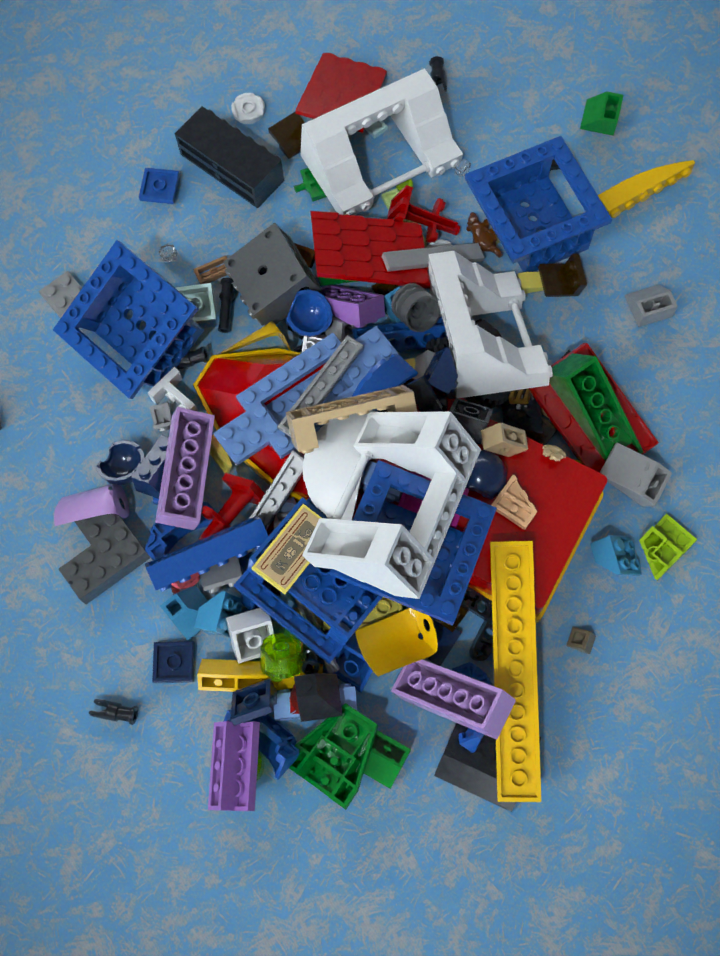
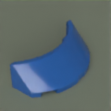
M397 353L392 354L388 361L382 359L368 371L357 386L352 397L400 386L417 376L418 372Z
M208 502L202 503V507L208 506L214 510V508ZM201 515L200 523L195 530L208 527L212 519L208 520ZM155 523L150 530L151 534L146 543L145 551L152 560L169 554L180 539L194 530Z
M471 662L452 668L454 672L492 685L487 674ZM468 728L465 733L459 734V744L474 753L484 734Z
M231 709L227 710L224 721L231 722ZM269 715L249 720L248 722H260L258 750L269 760L274 769L275 778L279 780L299 756V749L294 747L297 741L286 727Z

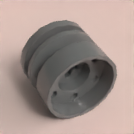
M416 283L402 286L392 298V312L414 332L429 330L439 319L440 308L438 300Z

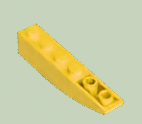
M690 160L668 164L639 173L604 191L598 197L611 218H616L621 212L626 209H632L640 201H646L654 193L658 194L665 187L674 185L679 179L688 177L693 172L692 169L695 161Z
M202 659L197 673L198 690L234 692L267 679L272 680L277 690L295 688L294 676L306 674L301 670L303 663L246 661L238 664L237 660ZM319 664L320 670L318 673H323V664Z

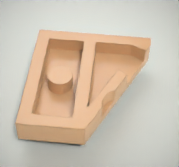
M512 475L491 505L497 508L496 511L524 530H526L537 514V510L529 502L526 492L520 487L515 475Z

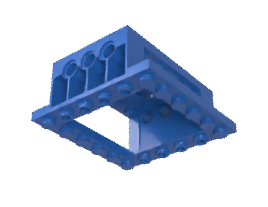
M562 136L465 174L467 184L513 264L518 262L523 272H535L539 270V264H554L569 258L572 253H581L588 250L594 231L612 222L611 216ZM553 159L586 211L585 213L572 217L549 178ZM526 202L529 204V207H523L520 204ZM535 216L538 220L531 221L528 217Z
M116 240L58 321L53 331L129 399H133L143 385L154 387L174 367L177 368L182 358L188 353L204 329L192 320L199 308L122 242ZM132 310L133 317L128 319L127 313ZM145 321V329L140 330V323ZM79 328L97 333L132 364L129 370L126 372L82 333Z
M378 460L352 521L402 524L410 532L417 513L386 501L389 489L391 487L423 500L431 481ZM462 495L455 514L468 518L469 521L463 531L449 527L420 599L394 596L335 569L331 570L330 575L453 625L497 508L467 495Z
M302 497L249 558L247 570L236 581L234 587L330 664L379 603L382 596L348 582L344 586H339L335 581L336 577L330 575L332 569L327 573H323L319 567H314L310 563L289 589L288 593L331 627L325 635L263 585L265 579L251 568L302 504L306 505L320 517L329 519L319 508L315 507L310 497L307 500Z

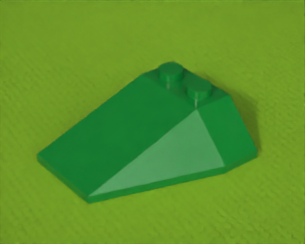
M345 703L341 706L343 716L327 718L294 745V747L299 749V756L289 769L346 810L359 791L378 724Z

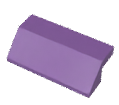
M229 721L214 722L208 810L255 811L260 722H246L235 726Z

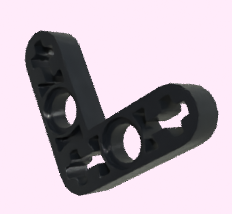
M467 587L466 596L474 600L473 602L469 599L462 600L461 606L484 620L470 647L469 654L475 661H484L489 657L493 649V637L487 640L484 636V632L488 628L493 632V625H489V623H493L492 601L472 588ZM479 601H483L486 605L484 612H480L477 609ZM482 647L481 652L483 655H478L476 649Z

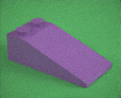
M327 285L321 288L322 291L320 293L325 296L330 304L332 314L347 324L354 325L356 328L365 327V324L377 322L378 319L385 317L384 295L336 285Z

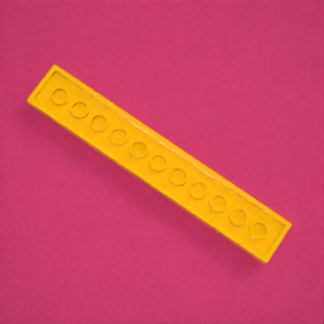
M533 541L490 542L494 687L504 690L516 700L496 740L498 802H541Z

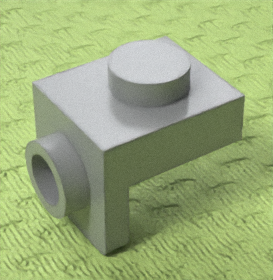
M169 403L150 406L154 429L159 428V432L169 430L172 420Z

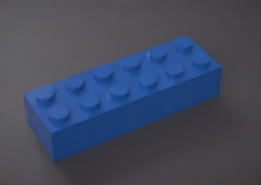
M255 516L145 563V567L155 590L160 589L162 592L171 588V584L174 582H186L191 579L190 575L197 572L199 575L210 571V567L213 565L222 566L229 562V558L234 556L237 558L243 557L252 548L257 550L267 539L268 534L261 518Z

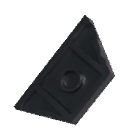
M524 389L521 399H524L526 389ZM532 394L528 404H509V398L502 403L504 424L525 430L526 435L529 432L537 434V438H544L541 407Z

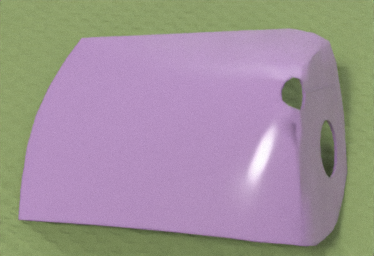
M108 484L62 497L54 511L55 526L105 514H117L120 517L127 518L130 511L122 486ZM119 498L123 500L125 509L121 507Z

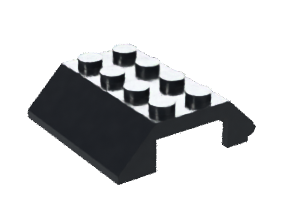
M456 723L434 776L512 812L516 802H498L496 739L484 735L477 750L472 753L459 744V734L465 733L468 727Z

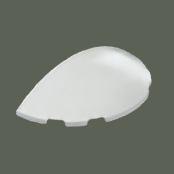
M356 413L349 415V418L344 420H337V418L329 420V423H326L316 432L319 448H314L313 452L305 453L303 479L308 495L315 507L319 508L327 518L333 517L361 457L360 453L353 446L368 414L357 415ZM363 473L341 520L353 519Z

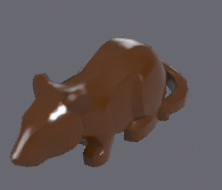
M471 212L466 230L468 232L471 231L473 234V243H479L481 250L484 252H493L498 258L502 257V252L496 247V235L492 228L489 229L488 220L484 219L481 223L476 213Z

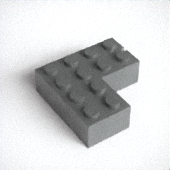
M105 514L74 521L91 546L60 567L59 571L70 584L78 598L84 604H88L150 559V556L119 515Z

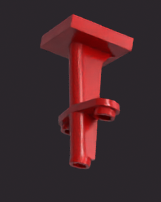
M406 185L391 200L387 219L398 222L406 219L428 226L426 242L434 243L437 240L438 232H436V229L455 236L460 231L458 222L439 215L446 205V202L441 198L436 200L432 212H429L410 203L413 187Z
M225 473L222 480L232 490V494L218 513L208 506L202 507L201 515L208 520L212 519V521L199 537V540L231 527V522L249 502L258 505L265 493L253 480Z

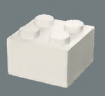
M261 608L226 618L232 648L238 664L277 652L270 616Z

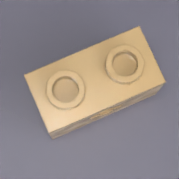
M501 422L481 430L484 450L507 457L528 450L525 430Z

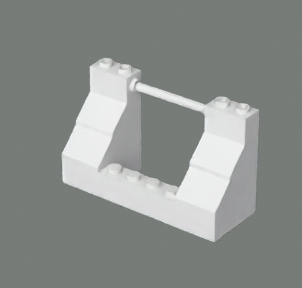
M425 68L302 124L300 155L336 212L341 215H356L359 212L368 211L373 205L375 195L425 171L426 173L428 172L431 178L436 175L440 176L446 170L458 167L463 153L452 138L438 87ZM388 116H391L422 165L376 188L368 189L362 179L348 135H353L358 130L368 128L373 123L383 121Z
M455 251L428 254L429 293L438 300L440 308L439 317L442 316L449 341V349L457 371L458 378L456 382L458 384L454 390L456 398L548 386L549 379L553 374L551 365L548 366L547 353L543 352L541 345L532 346L520 312L522 303L525 301V291L521 290V280L517 278L515 271L492 274L478 263L470 262ZM512 310L524 347L517 348L500 336L495 337L478 325H475V321L471 320L472 316Z
M369 412L353 446L360 453L361 457L333 517L329 519L319 518L302 556L314 567L335 569L394 596L420 599L481 449L451 412ZM385 459L409 471L417 472L432 479L410 532L402 524L341 520L368 460Z

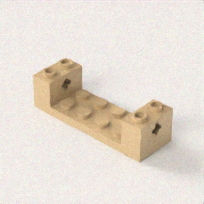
M404 385L288 411L286 412L292 444L298 452L303 454L313 452L314 448H319L314 423L322 425L329 423V420L334 418L344 420L349 418L351 414L365 415L369 413V410L373 409L379 411L388 409V412H417L414 391Z

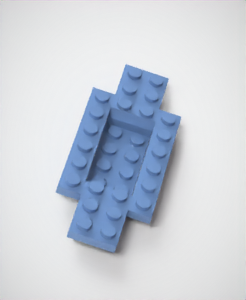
M377 326L355 339L363 344L364 348L323 403L352 397L361 380L374 365L382 359L388 361L392 354L397 353L399 355ZM331 333L236 395V399L246 412L213 433L236 466L267 445L272 446L280 459L296 449L292 444L291 437L280 431L278 425L319 371L268 405L264 403L326 363L341 344L334 333ZM314 423L315 431L318 432L325 424L317 425V423Z

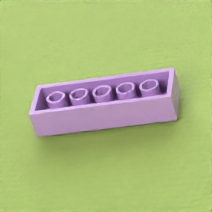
M177 407L174 411L155 523L195 530L200 523L215 415Z
M425 660L404 666L391 690L392 693L408 703L496 740L516 701L500 688Z

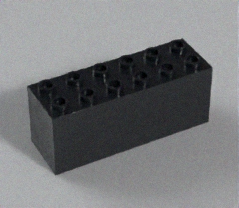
M202 106L174 133L180 154L256 208H259L284 182L282 160L278 155L270 153L266 147L257 144L250 136H245L237 127H232L225 119L219 118L210 109L207 110Z

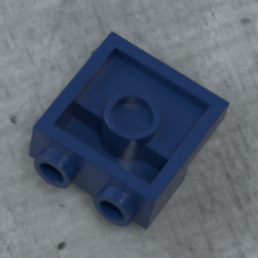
M267 679L233 692L230 720L234 726L273 712V705L277 704V689L272 680Z

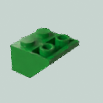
M604 92L587 99L580 129L614 136L624 95Z
M377 730L364 774L391 789L411 749Z

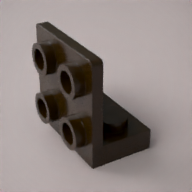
M572 253L566 263L539 264L538 266L546 297L579 296L587 286L579 253Z

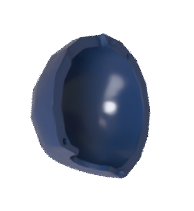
M123 440L114 442L109 448L108 458L104 462L99 461L96 465V470L110 484L125 485L133 482L132 475L145 458L144 452L140 445L133 441Z
M482 449L465 488L469 489V491L478 492L485 498L494 499L506 485L507 470L504 462L497 454Z

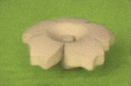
M544 445L542 447L544 449L543 455L545 457L550 456V460L560 461V459L566 458V453L555 445Z

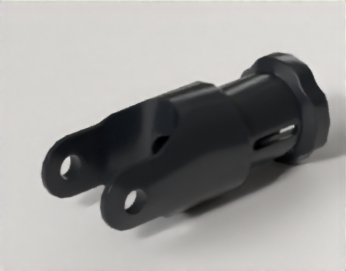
M435 56L429 61L432 69L430 75L436 86L443 83V88L447 92L446 73L443 69L444 59Z
M203 346L195 351L189 350L176 369L191 367L199 362L207 363L209 356L206 348Z
M303 643V664L301 670L306 675L318 673L320 670L318 663L320 656Z
M95 699L94 703L107 708L100 712L89 711V715L92 717L116 722L118 720L126 721L131 725L135 724L138 716L137 706L131 708L122 706L121 703Z

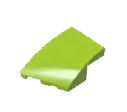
M667 513L639 540L654 578L658 581L697 541L692 534Z

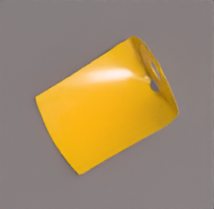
M271 321L220 353H231L271 336H279L289 350L290 347L279 328Z
M412 608L405 609L355 631L360 651L369 667L377 676L428 658L436 653L438 648L433 620L429 615ZM424 619L428 621L430 625V631L426 630L424 626ZM419 633L423 635V640L418 638Z

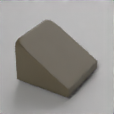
M573 627L566 646L590 654L596 636L591 631Z

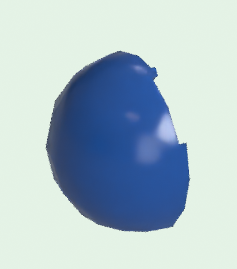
M309 289L298 291L287 315L286 322L300 336H318L326 331L332 322L331 306L325 296L318 291Z

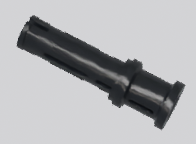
M222 278L220 282L222 290L219 293L221 308L218 331L221 333L230 332L232 302L235 300L234 286L232 284L234 281L231 278Z

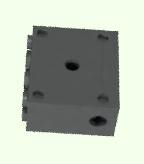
M273 223L223 262L227 268L225 269L226 274L234 281L232 283L234 288L241 293L240 299L249 308L247 310L249 315L253 319L256 318L262 326L271 321L278 324L286 318L298 291L308 289L318 291L319 293L322 291L291 237L276 223Z

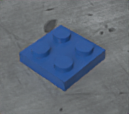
M145 168L139 200L174 204L180 177L179 171Z

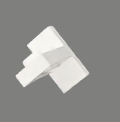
M175 367L148 392L151 400L156 404L166 396L172 403L174 401L178 403V407L198 411L195 404L175 387L182 380L180 372Z

